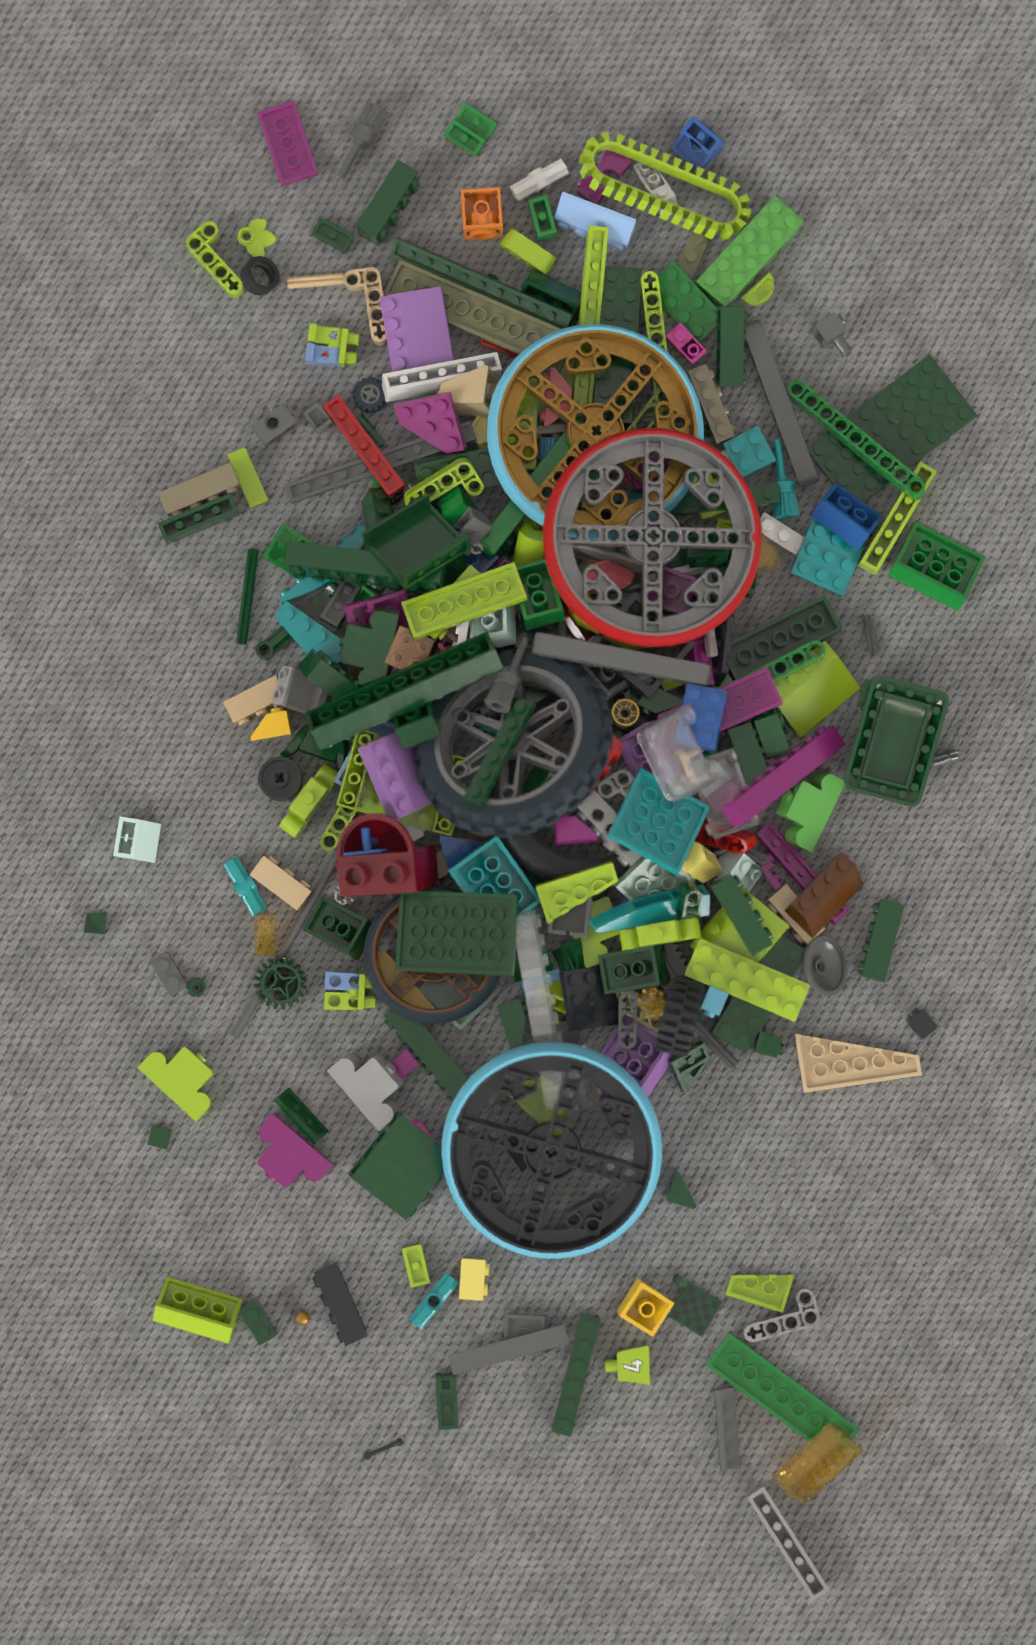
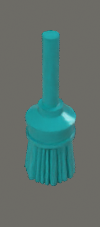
M781 439L773 440L778 475L773 484L778 483L780 504L774 505V519L796 518L800 516L795 497V482L788 480V475H785Z

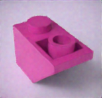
M679 323L666 335L667 343L679 356L692 365L707 352L682 323Z

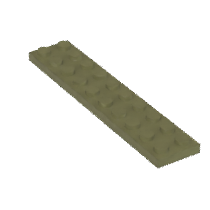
M399 260L383 294L387 296L441 286L449 325L518 355L535 341L550 333L561 330L556 326L402 260ZM567 358L556 362L548 368L555 367L558 372H561Z

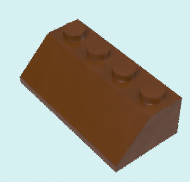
M843 852L839 853L784 910L811 938L863 886L856 865Z

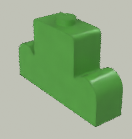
M817 771L812 775L811 784L800 780L782 795L776 810L778 815L793 822V825L786 829V841L810 853L813 852L845 785L842 779L821 771Z

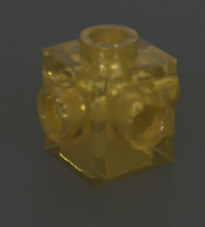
M654 987L642 988V993L637 996L636 1007H639V1018L660 1019V1012L664 1010L666 998H663L662 991Z

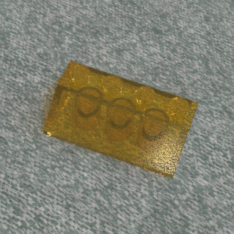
M829 1423L813 1439L809 1440L799 1452L794 1454L793 1458L782 1466L773 1477L784 1494L807 1504L863 1451L841 1428Z

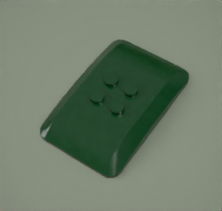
M884 675L874 677L870 684L844 777V784L847 789L913 807L918 805L923 796L949 705L948 695L940 690Z

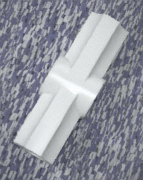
M559 159L545 168L540 167L533 170L526 178L511 185L510 190L516 201L519 202L534 193H541L540 190L544 188L548 189L554 182L569 175V172L562 159Z

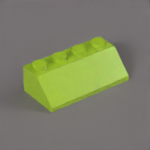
M167 1276L155 1305L152 1321L229 1344L243 1299Z

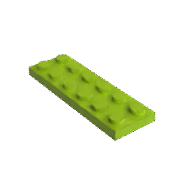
M512 562L401 603L413 638L417 640L528 599L516 565Z
M701 938L698 940L684 973L685 976L794 1022L810 988V985Z

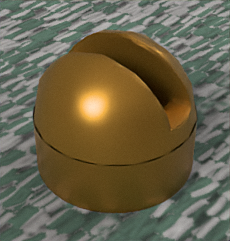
M300 1308L294 1323L305 1326L310 1322V1314Z

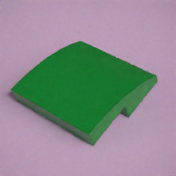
M465 102L443 136L476 157L496 129L498 123Z
M282 523L261 557L292 575L284 564L288 541L315 543Z

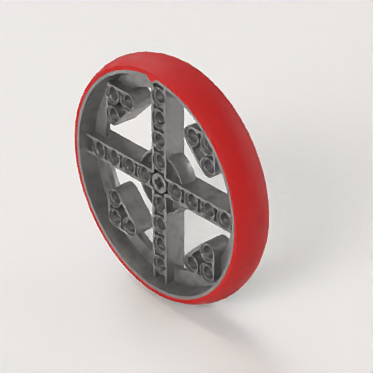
M639 428L619 432L594 443L580 453L569 464L555 484L548 500L543 523V549L547 568L554 586L567 606L578 618L599 633L623 643L644 647L671 646L688 642L708 633L724 622L736 610L749 591L757 572L762 547V530L757 504L748 484L738 469L726 456L705 441L690 434L664 428ZM650 453L656 454L658 461H650L648 455ZM643 457V509L634 513L628 519L625 526L572 525L576 508L582 496L588 506H596L623 479V471L615 465L626 460ZM664 458L675 460L691 467L683 476V484L704 507L715 509L721 504L722 500L724 501L730 516L732 529L680 527L677 520L669 512L663 510ZM591 471L596 472L598 479L591 480L588 473ZM615 472L618 475V480H610L608 473ZM655 473L658 481H650L648 474ZM694 474L698 479L697 483H691L688 480V475ZM708 475L716 476L717 483H710ZM588 492H596L598 499L591 500L588 497ZM655 493L658 500L651 502L648 499V494ZM708 495H715L717 503H710ZM649 513L657 515L658 519L656 522H651L648 519ZM568 531H575L578 538L576 540L570 539L567 534ZM589 531H594L598 538L590 540L587 534ZM608 532H615L618 537L617 540L611 541L608 538ZM634 532L637 535V541H630L627 536L628 533ZM651 533H653L654 537H657L654 542L651 538H648ZM674 533L677 536V542H670L667 537L668 534ZM688 534L696 535L697 542L691 543L687 538ZM709 534L716 536V543L713 544L708 541L707 537ZM728 535L736 537V544L728 542ZM572 546L625 547L628 555L642 565L641 617L627 614L612 607L621 600V590L598 566L591 565L587 567L581 575L575 561ZM680 548L732 550L730 562L723 578L719 570L715 568L709 569L684 592L681 600L685 607L691 608L690 610L677 615L662 617V565L674 559ZM648 553H655L657 561L651 562L647 557ZM594 571L597 574V579L590 580L587 577V572ZM649 572L656 574L657 581H649L647 574ZM707 575H715L716 583H710L707 580ZM594 591L597 594V599H588L587 592ZM607 592H615L617 599L615 601L609 600ZM653 592L657 597L656 601H649L647 593ZM688 593H693L696 596L695 603L687 600ZM707 595H715L716 603L708 602ZM648 612H653L656 615L655 622H650L647 619Z

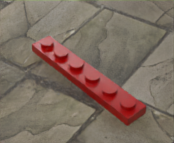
M337 395L324 404V410L389 498L405 488L404 482L341 397Z

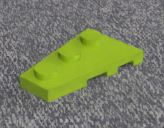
M731 1275L725 1295L783 1313L794 1275Z

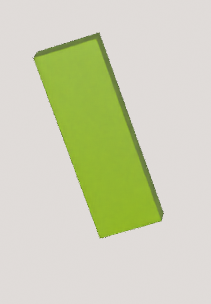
M244 447L228 454L227 456L234 466L250 508L252 509L268 502L269 500L246 448Z

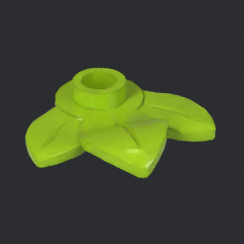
M264 219L253 220L248 227L241 228L237 234L239 243L246 246L248 253L254 257H265L264 248L276 241V237L268 230H265L266 220ZM245 234L251 235L249 240H245L243 237Z

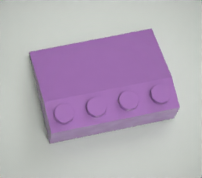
M441 286L379 297L392 372L454 360Z
M396 732L358 748V751L385 814L394 819H399L431 803L424 794L416 774L417 766L414 762L415 746L404 749Z
M625 1015L622 1023L629 1026L633 1023L634 1019ZM637 1021L636 1044L634 1047L624 1049L619 1045L617 1027L601 1054L624 1068L637 1081L647 1097H649L670 1065L668 1060L675 1055L658 1051L655 1048L658 1034ZM621 1028V1032L626 1031L625 1038L621 1040L625 1042V1045H629L630 1042H633V1038L629 1037V1031L634 1032V1028ZM583 1079L584 1082L602 1094H608L597 1084L588 1079ZM623 1107L628 1111L632 1112V1109L630 1107Z

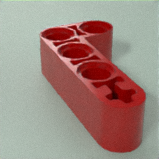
M695 798L705 804V802L702 799ZM706 818L694 840L736 854L746 853L757 843L755 835L750 831L734 828L733 826Z

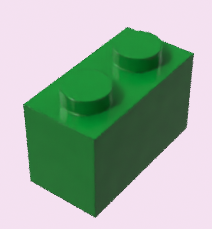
M547 195L529 199L528 207L538 243L557 238V231Z

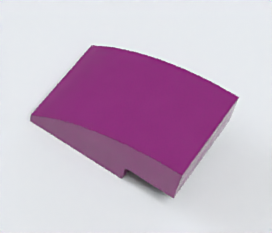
M405 589L343 605L348 623L355 621L371 625V615L375 609L380 607L400 611L395 634L399 626L410 629L401 603L408 600Z

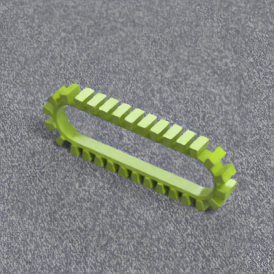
M609 132L601 133L597 140L593 136L588 140L579 157L578 164H584L580 170L581 177L584 179L592 175L593 180L589 187L594 191L597 190L599 184L606 186L602 193L605 196L610 197L613 190H617L614 199L620 202L625 194H627L629 197L625 204L633 206L636 199H639L641 201L637 209L644 211L647 205L651 204L652 206L648 213L655 216L659 209H663L659 218L666 221L670 214L673 213L675 215L671 223L678 225L681 219L685 218L686 221L682 227L690 230L693 223H697L693 232L700 235L705 227L709 228L705 235L709 239H713L717 231H721V241L729 240L733 233L737 236L743 230L751 215V209L746 208L750 201L748 195L745 194L739 198L736 195L740 188L737 183L733 182L730 189L723 186L727 178L722 176L718 178L716 183H713L712 180L716 174L708 171L705 178H701L705 169L698 166L693 174L689 173L693 164L686 162L683 168L680 169L678 167L682 160L674 157L671 164H667L671 155L664 152L659 160L655 159L660 150L651 148L649 154L646 155L644 153L648 145L640 143L637 150H634L633 147L637 141L631 138L628 139L624 146L622 142L625 136L619 133L614 141H609ZM600 151H613L722 196L733 205L735 218L730 222H717L608 177L598 170L595 165L594 156Z

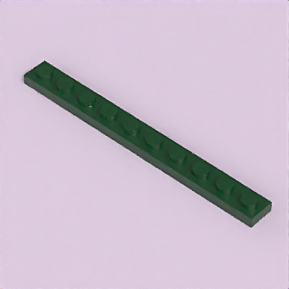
M397 237L394 241L390 253L392 258L405 261L560 329L570 326L574 313Z
M778 483L749 486L757 507L780 504ZM686 493L677 506L669 513L672 516L723 511L727 510L722 500L717 508L707 509L692 493ZM708 495L710 503H717L715 495ZM641 498L627 500L624 507L633 504ZM623 500L613 502L620 505L623 503ZM601 512L602 519H610L609 512Z

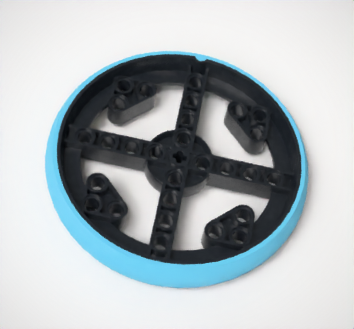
M563 1042L532 1043L516 1047L494 1057L480 1067L462 1086L449 1109L443 1129V1170L447 1185L460 1211L480 1233L491 1241L508 1250L531 1257L551 1259L574 1257L597 1250L612 1242L633 1225L642 1214L652 1197L660 1175L662 1163L661 1131L657 1116L646 1093L637 1081L615 1061L597 1051L576 1044ZM571 1071H576L579 1073V1077L572 1079L568 1074ZM536 1072H565L551 1121L540 1123L529 1132L478 1118L484 1105L495 1093L496 1103L501 1107H508L537 1091L539 1079L535 1074ZM512 1073L516 1079L514 1081H507L505 1075ZM583 1078L592 1081L608 1093L599 1098L598 1110L613 1137L617 1140H625L631 1131L633 1140L632 1162L582 1148L579 1137L569 1127ZM532 1079L535 1085L528 1087L524 1084V1081ZM571 1090L574 1095L571 1098H566L563 1092ZM506 1092L510 1095V1098L502 1100L499 1095ZM609 1101L613 1106L605 1109L602 1107V1103ZM627 1106L632 1109V1112L630 1114H623L621 1109ZM560 1109H565L568 1111V1115L561 1117L557 1112ZM471 1125H477L480 1128V1130L478 1132H472L470 1131L469 1127ZM622 1125L626 1128V1131L618 1133L615 1130L616 1127ZM560 1128L563 1133L556 1136L552 1133V1130ZM491 1130H496L499 1136L492 1138L488 1133ZM516 1136L518 1142L510 1143L508 1137ZM471 1139L521 1153L525 1165L535 1174L521 1223L511 1219L496 1208L504 1204L506 1191L491 1164L487 1161H479L476 1163L473 1171L470 1154ZM534 1141L538 1146L535 1149H531L527 1146V1143ZM551 1147H554L555 1151H553V1153L550 1154L549 1150L551 1149ZM573 1152L577 1157L569 1160L566 1158V1154ZM593 1158L596 1163L594 1165H587L585 1160ZM608 1163L614 1164L615 1169H613L612 1171H608L604 1168V1166ZM546 1165L552 1170L549 1173H544L541 1171V1167ZM485 1168L488 1170V1174L480 1175L478 1169ZM577 1169L626 1183L619 1196L608 1208V1201L605 1195L597 1193L566 1210L565 1224L569 1228H539L553 1180L564 1178ZM626 1169H632L635 1173L632 1176H626L623 1172ZM542 1184L546 1187V1190L539 1192L535 1187ZM474 1187H480L483 1190V1192L481 1194H475L472 1191V1189ZM494 1192H499L502 1198L496 1200L491 1195ZM595 1201H601L604 1203V1206L602 1208H596L594 1207L593 1203ZM537 1203L541 1208L535 1211L530 1208V1205ZM571 1214H576L579 1219L571 1221L568 1217ZM596 1220L598 1225L591 1227L588 1225V1221ZM527 1222H532L535 1224V1227L527 1229L524 1225Z

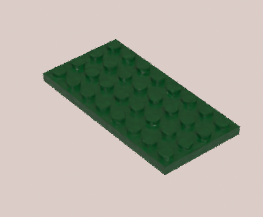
M929 354L846 418L906 467L910 468L978 415ZM839 425L836 429L842 431L846 429V426ZM828 431L807 446L810 456L833 485L836 482L863 502L890 483V481ZM854 437L851 439V441L854 443H858L861 441V439L859 437ZM869 449L866 451V453L868 455H873L876 453V451L874 449ZM884 461L881 463V466L883 467H889L891 465V463L888 461Z

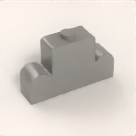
M379 1053L362 1067H360L361 1063L356 1055L348 1054L337 1061L327 1072L373 1126L380 1131L393 1119L396 1112H399L398 1104L394 1100H389L388 1097L402 1086L404 1081L396 1073V1068L393 1064L387 1062Z

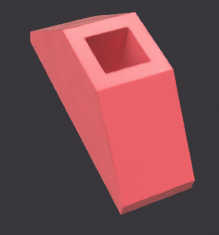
M551 367L549 371H546L545 378L571 398V387L555 367ZM551 391L544 392V396L547 399L554 398V394ZM562 403L559 406L564 412L570 409L566 403ZM546 406L545 410H541L540 422H543V426L547 427L559 418Z
M608 559L589 564V566H598L620 589L628 587L634 577L633 571ZM588 571L587 577L590 580H596L597 574L594 571ZM588 591L589 595L596 594L594 591Z

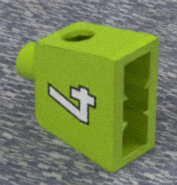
M649 1345L618 1350L617 1359L605 1360V1372H617L618 1381L650 1385Z

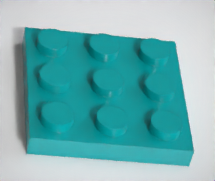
M813 518L809 523L789 573L843 597L866 542L857 550Z

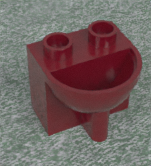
M379 813L363 815L351 821L342 831L336 851L340 897L418 892L439 884L436 845L414 846L413 839L407 829L393 817ZM366 828L370 829V838L378 839V844L371 846L372 850L388 848V851L344 855V853L364 851L361 829Z

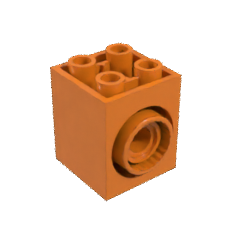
M500 187L461 190L464 240L503 238Z

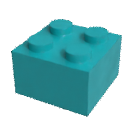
M758 425L722 445V449L727 453L731 463L738 469L744 479L770 467L776 462V458Z

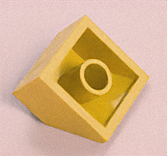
M283 707L270 709L271 713L266 714L252 734L251 741L292 734L289 711H284Z
M637 1278L616 1312L620 1317L653 1337L673 1307L674 1302L646 1282Z

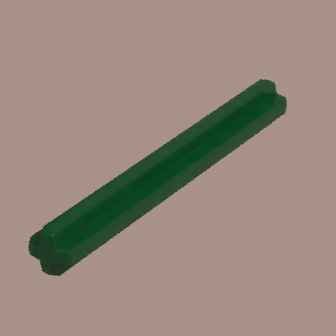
M249 548L247 553L236 643L239 645H246L259 554V551L254 548Z

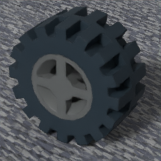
M368 377L356 383L357 385L353 389V400L360 411L374 414L378 411L380 412L386 406L387 402L382 388V381L378 380V378Z

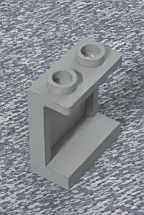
M282 666L278 675L277 688L273 693L274 699L272 704L302 714L325 704L328 695L325 691L307 679L301 671L296 670L294 667Z

